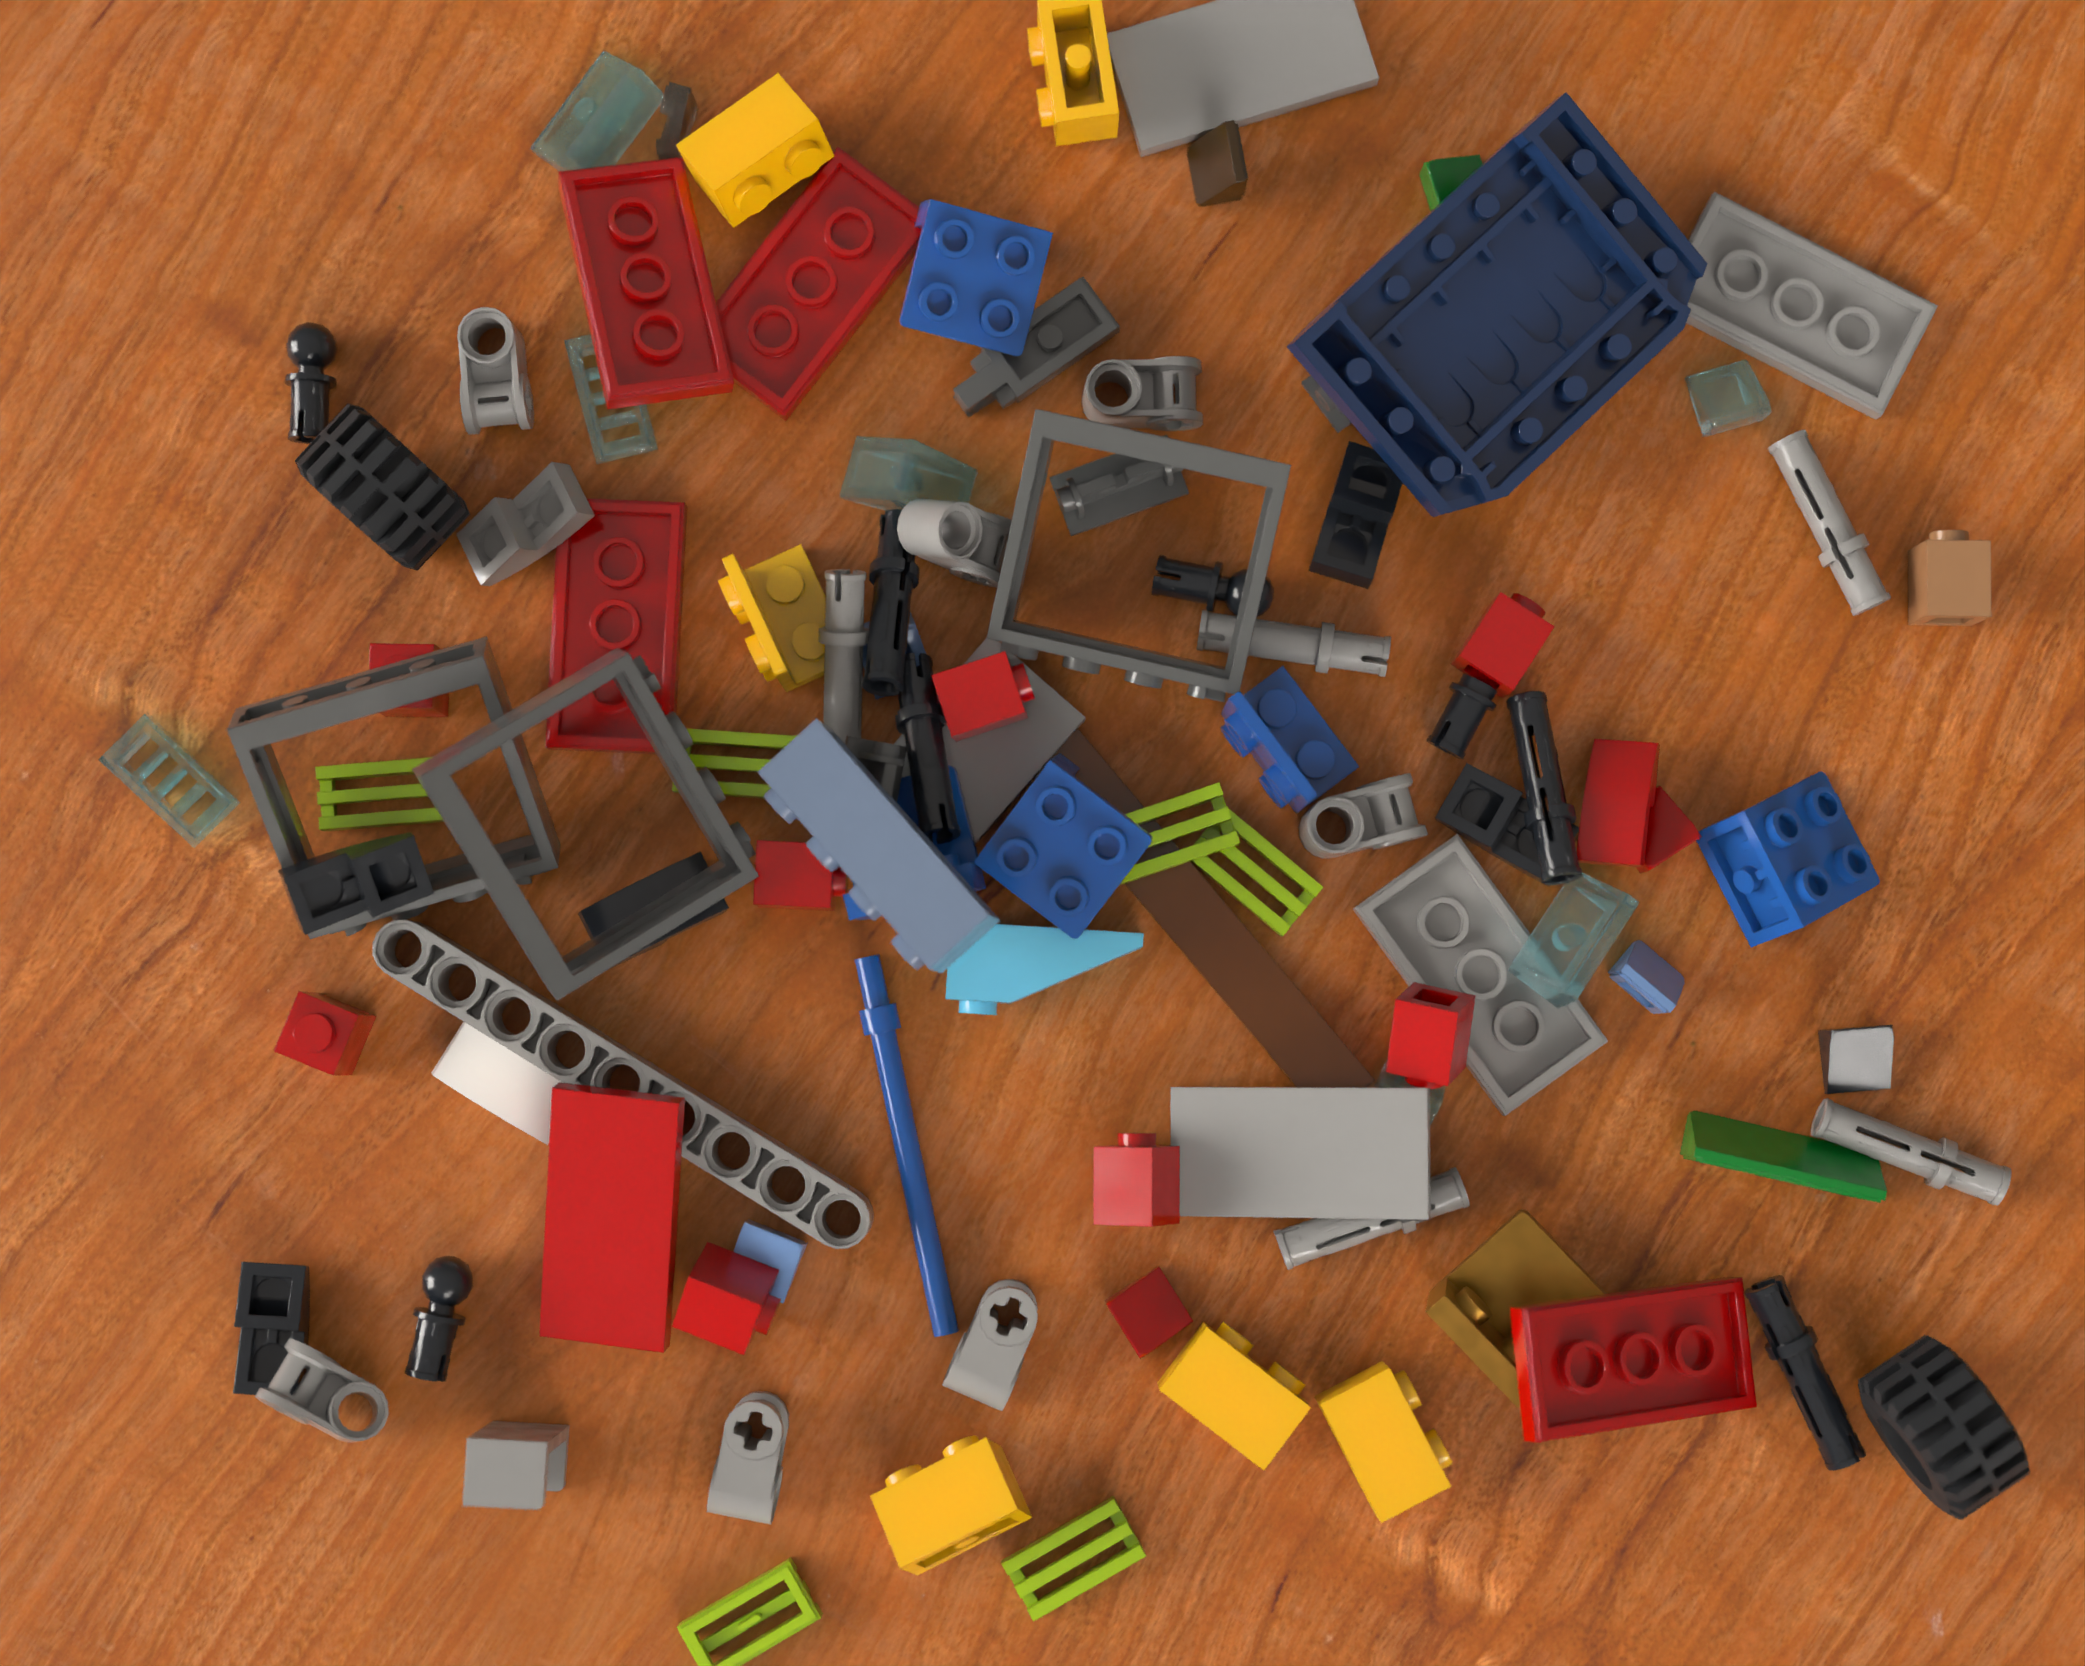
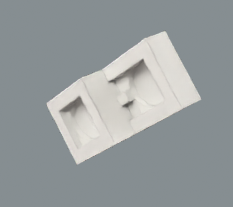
M463 1021L431 1072L432 1075L481 1107L548 1145L552 1088L561 1081Z

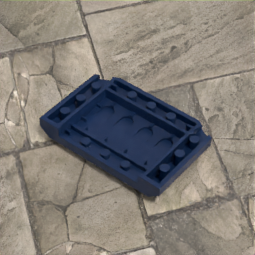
M1565 92L1525 124L1302 329L1289 343L1287 348L1432 517L1506 497L1684 329L1691 308L1687 305L1694 285L1698 278L1703 277L1708 263L1567 92Z

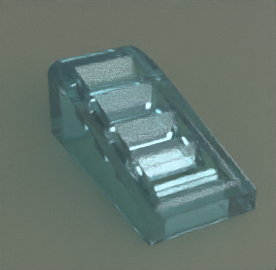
M591 334L564 340L596 463L600 464L658 450L647 404L634 406V410L599 418L596 406L606 404L603 391L593 393L590 381L600 379L598 366L587 369L584 360L585 356L595 354ZM638 422L641 434L605 443L602 430Z
M149 713L144 714L98 759L193 848L240 803L228 789ZM151 738L160 747L135 771L127 761ZM169 756L172 757L178 765L153 788L145 779ZM189 773L197 783L172 807L164 797ZM208 791L216 800L190 825L182 815Z

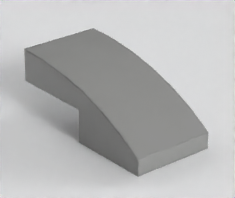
M551 462L513 500L494 497L456 535L480 585L492 586L549 553L578 531L595 515L569 464Z

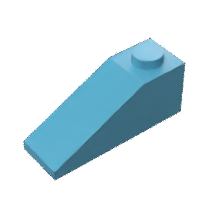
M996 924L947 968L945 999L959 1001L958 1013L997 1015L998 1003L1012 1004L1143 947L1144 933L1084 930L1079 938L1073 939L1059 928Z

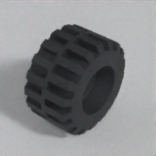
M348 403L295 459L300 474L320 494L402 566L418 571L470 515L465 501L364 408Z
M1924 1335L1858 1380L1863 1407L1884 1444L1926 1497L1939 1509L1954 1518L1963 1520L2029 1475V1463L2024 1445L2003 1408L1966 1362L1952 1349L1938 1340Z

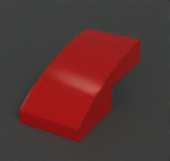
M1594 739L1580 818L1577 843L1578 862L1644 868L1650 807H1654L1660 751L1659 743Z

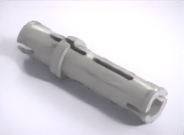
M1800 430L1769 446L1768 450L1775 458L1798 507L1801 509L1822 551L1817 556L1822 567L1830 566L1852 609L1850 610L1852 615L1856 616L1889 600L1891 596L1889 592H1886L1865 551V548L1870 545L1865 534L1857 535L1835 492L1834 486L1825 473L1807 437L1806 430Z
M832 569L825 571V626L819 628L818 639L820 643L825 644L823 723L832 728L845 743L846 736L861 738L863 645L868 644L869 629L864 627L866 572L854 570L853 574H850V569Z
M1202 610L1197 650L1203 651L1204 649L1229 653L1237 616ZM1256 619L1248 656L1315 665V672L1328 674L1330 667L1378 674V676L1385 677L1388 666L1386 661L1389 659L1391 636L1380 637L1335 630L1334 623L1322 622L1321 628Z
M1828 1098L1823 1099L1812 1122L1811 1136L1823 1138L1875 1160L1883 1161L1922 1176L1926 1185L1938 1190L1945 1185L1997 1206L2005 1197L2010 1185L2011 1168L1994 1164L1958 1150V1143L1944 1137L1939 1139L1938 1142L1892 1125L1887 1121L1879 1120L1834 1103L1833 1100Z
M1456 1167L1431 1177V1218L1460 1208L1470 1207L1468 1195ZM1313 1218L1281 1230H1274V1234L1287 1270H1290L1311 1260L1348 1249L1402 1229L1404 1234L1416 1231V1224L1426 1220Z

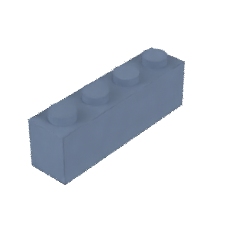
M815 719L758 771L760 776L771 787L764 794L768 803L789 824L796 818L801 821L813 835L806 842L810 851L829 871L833 872L839 866L856 884L848 891L851 898L873 921L883 915L898 933L891 940V943L916 970H919L925 964L930 970L943 973L1000 921L996 914L880 785L832 728L818 719Z

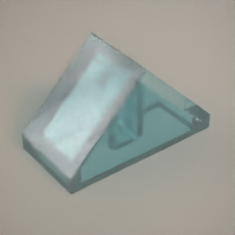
M856 436L839 496L845 500L885 511L903 509L910 501L918 498L969 503L977 469L914 439Z

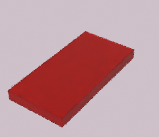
M839 147L833 152L835 157L821 167L716 301L734 382L785 421L791 416L914 258L921 229L915 227L919 207Z
M678 157L559 171L558 185L607 410L731 393L733 391L734 379L683 158Z
M586 498L595 516L556 547L548 688L618 648L628 652L632 660L641 655L648 669L655 674L661 688L652 694L663 713L667 715L674 711L677 714L687 505L685 502ZM613 679L551 715L546 721L545 748L549 750L656 754Z
M559 1082L552 1088L539 1336L664 1353L670 1346L685 1097Z
M1723 1277L1510 1308L1524 1441L1540 1443L1757 1407L1742 1277Z

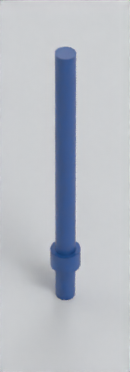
M880 955L855 959L865 1010L859 1011L864 1036L870 1035L933 1335L934 1337L956 1333L959 1329L895 1030L901 1028L897 1004H890Z

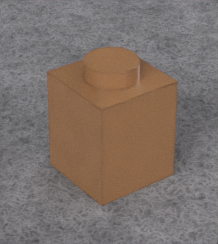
M1939 530L1930 532L1929 539L1908 550V625L1972 626L1992 617L1991 540H1969V532L1965 530Z

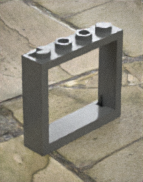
M1035 409L987 639L1002 642L1000 652L1006 651L1008 654L1017 655L1016 657L1037 660L1040 650L1064 656L1062 666L1068 669L1099 674L1102 664L1126 670L1124 680L1130 683L1152 688H1162L1163 679L1188 684L1187 695L1204 700L1207 698L1224 702L1226 693L1235 694L1241 688L1291 465ZM1055 440L1266 487L1225 667L1016 620Z
M487 636L235 709L227 731L282 869L315 856L271 743L476 684L479 686L492 722L513 710ZM519 734L501 745L500 748L531 834L493 846L518 885L532 883L534 875L558 868L560 841L522 734ZM464 854L424 865L434 894L374 918L365 911L309 933L308 936L310 939L340 931H345L346 936H350L361 931L368 922L389 916L393 920H406L423 913L431 904L451 898L457 903L468 902L487 893V890Z
M618 648L412 769L541 980L557 1001L759 877L749 858L756 854L749 842L751 841L750 837L738 821L729 826L717 805L726 800L718 782L707 767L697 771L685 750L693 745L687 729L674 711L665 715L652 693L661 688L655 674L650 672L641 655L632 660L628 652ZM613 679L719 861L561 957L450 775Z

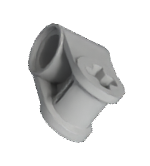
M481 307L470 311L463 317L458 326L457 334L461 370L460 405L466 432L468 435L480 434L482 427L518 424L521 430L533 429L534 407L527 374L523 335L503 312L495 308ZM493 328L505 330V343L498 352L491 355L479 354L478 341L483 333Z
M1187 356L1135 360L1110 359L1102 361L1094 366L1087 376L1081 401L1083 412L1090 421L1122 428L1184 431L1201 427L1203 425V414L1198 412L1196 408V376L1202 372V362L1197 358ZM1106 382L1117 383L1126 391L1128 401L1118 407L1106 406L1096 397L1095 388ZM1173 384L1175 385V404L1173 402Z
M918 498L910 501L902 509L898 518L897 532L900 543L910 554L946 568L951 574L961 579L997 588L1012 520L983 511L966 502Z
M1411 773L1375 781L1356 788L1357 790L1327 797L1311 806L1304 813L1299 824V838L1304 848L1312 855L1326 859L1373 848V850L1385 848L1428 835L1426 826L1418 824L1408 789L1413 784ZM1330 811L1343 819L1346 825V834L1340 844H1330L1320 838L1316 830V821L1321 812Z
M1014 1279L999 1280L988 1287L982 1296L967 1333L964 1332L957 1346L942 1386L1002 1411L1020 1373L1024 1361L1023 1356L1036 1329L1038 1320L1036 1297L1030 1287ZM1009 1298H1015L1019 1300V1313L1025 1318L1023 1320L1012 1318L1008 1326L999 1324L998 1311L992 1306L994 1304L1005 1306Z
M289 1338L284 1346L288 1354L268 1388H260L255 1395V1398L278 1412L303 1424H310L337 1440L347 1443L365 1441L377 1435L385 1426L389 1415L388 1401L384 1393L374 1384L342 1368L339 1363L318 1350L292 1338ZM305 1368V1375L293 1395H291L290 1390L302 1369ZM349 1394L364 1396L372 1406L373 1415L371 1421L361 1431L347 1429L339 1419L338 1409L340 1403Z
M767 1391L752 1392L745 1395L728 1415L724 1425L720 1453L717 1457L710 1483L707 1512L772 1524L783 1475V1467L781 1465L789 1428V1412L785 1403L777 1395ZM753 1412L762 1413L763 1425L771 1428L766 1430L761 1439L752 1437V1426L742 1423L746 1422Z

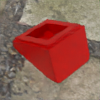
M1661 786L1656 787L1654 807H1650L1644 868L1636 867L1640 873L1653 869L1702 837L1695 825Z
M1159 1266L1105 1300L1107 1307L1140 1359L1193 1322Z

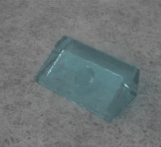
M603 51L530 149L558 171L615 165L664 98L663 93L641 69Z
M1582 873L1583 876L1581 878L1564 883L1508 968L1510 973L1558 1009L1578 999L1639 904V901L1628 893Z

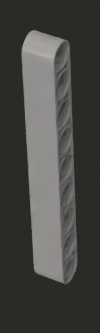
M394 920L385 924L376 933L372 944L373 957L377 966L386 974L562 1083L610 1088L612 1073L618 1067L625 1064L632 1067L638 1073L640 1078L638 1092L685 1097V1100L693 1107L695 1122L692 1129L683 1135L682 1157L821 1243L835 1249H848L858 1244L870 1232L874 1221L873 1208L869 1199L862 1192L436 929L420 922ZM413 932L421 942L422 952L419 959L413 965L404 967L397 960L395 947L398 940L404 934ZM467 965L474 972L476 987L469 998L459 1001L450 992L449 979L451 973L456 968ZM520 998L528 1005L531 1019L528 1027L523 1032L515 1035L505 1028L502 1013L510 1001ZM570 1031L577 1033L585 1044L584 1058L573 1068L564 1066L556 1055L558 1040ZM729 1132L741 1134L750 1146L748 1162L742 1168L733 1169L726 1166L718 1155L720 1139ZM782 1166L796 1168L805 1179V1191L803 1196L796 1202L783 1201L773 1191L772 1178L774 1173ZM846 1200L857 1207L861 1223L855 1233L842 1236L834 1233L829 1228L826 1221V1212L832 1202Z

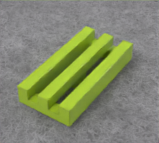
M686 728L693 744L782 750L797 737L794 735ZM692 746L685 749L695 768L701 769L707 767L708 769L758 772L771 760L691 754ZM717 781L724 796L765 799L764 794L771 788L768 784ZM673 783L672 791L675 793H679V791Z
M431 757L315 767L316 780H319L320 792H317V803L321 806V817H318L319 830L337 831L444 822L436 808L337 816L336 804L429 797L421 783L336 790L335 781L414 774L413 768Z
M1219 782L1125 814L1138 825H1142L1211 801L1214 811L1151 832L1153 840L1148 848L1219 824L1222 835L1136 864L1119 885L1240 844Z
M1229 809L1232 817L1231 820L1238 836L1303 889V892L1296 898L1235 846L1219 851L1288 908L1283 916L1280 917L1208 856L1191 862L1282 937L1324 887ZM1219 824L1208 827L1193 845L1221 836L1219 834L1221 832Z
M1112 1496L1002 1560L1001 1564L1014 1583L1015 1590L1020 1599H1023L1027 1611L1034 1622L1146 1557V1553L1115 1497ZM1110 1517L1115 1527L1029 1577L1025 1576L1022 1567L1103 1520ZM1119 1541H1124L1127 1548L1038 1599L1034 1592L1036 1589Z
M791 1557L678 1624L677 1629L698 1666H741L822 1618L823 1613L820 1607L811 1598L810 1590L805 1581H802L798 1575L797 1567ZM783 1580L786 1582L789 1588L706 1638L702 1640L699 1638L696 1632L779 1582ZM797 1602L801 1609L800 1613L713 1663L708 1654L709 1652L790 1604Z

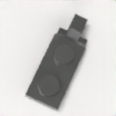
M1084 277L1079 278L1033 310L1024 350L1020 356H1012L981 347V353L970 361L976 373L953 389L955 392L954 399L968 418L992 403L995 399L1003 409L1015 401L1019 403L1118 334L1120 326Z

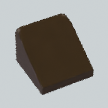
M1234 120L1222 123L1188 147L1187 157L1195 200L1198 206L1238 201L1245 194L1248 176L1238 124H1235Z

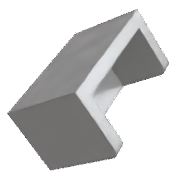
M492 1421L469 1436L466 1447L462 1506L531 1510L542 1508L546 1502V1491H560L566 1485L570 1425Z

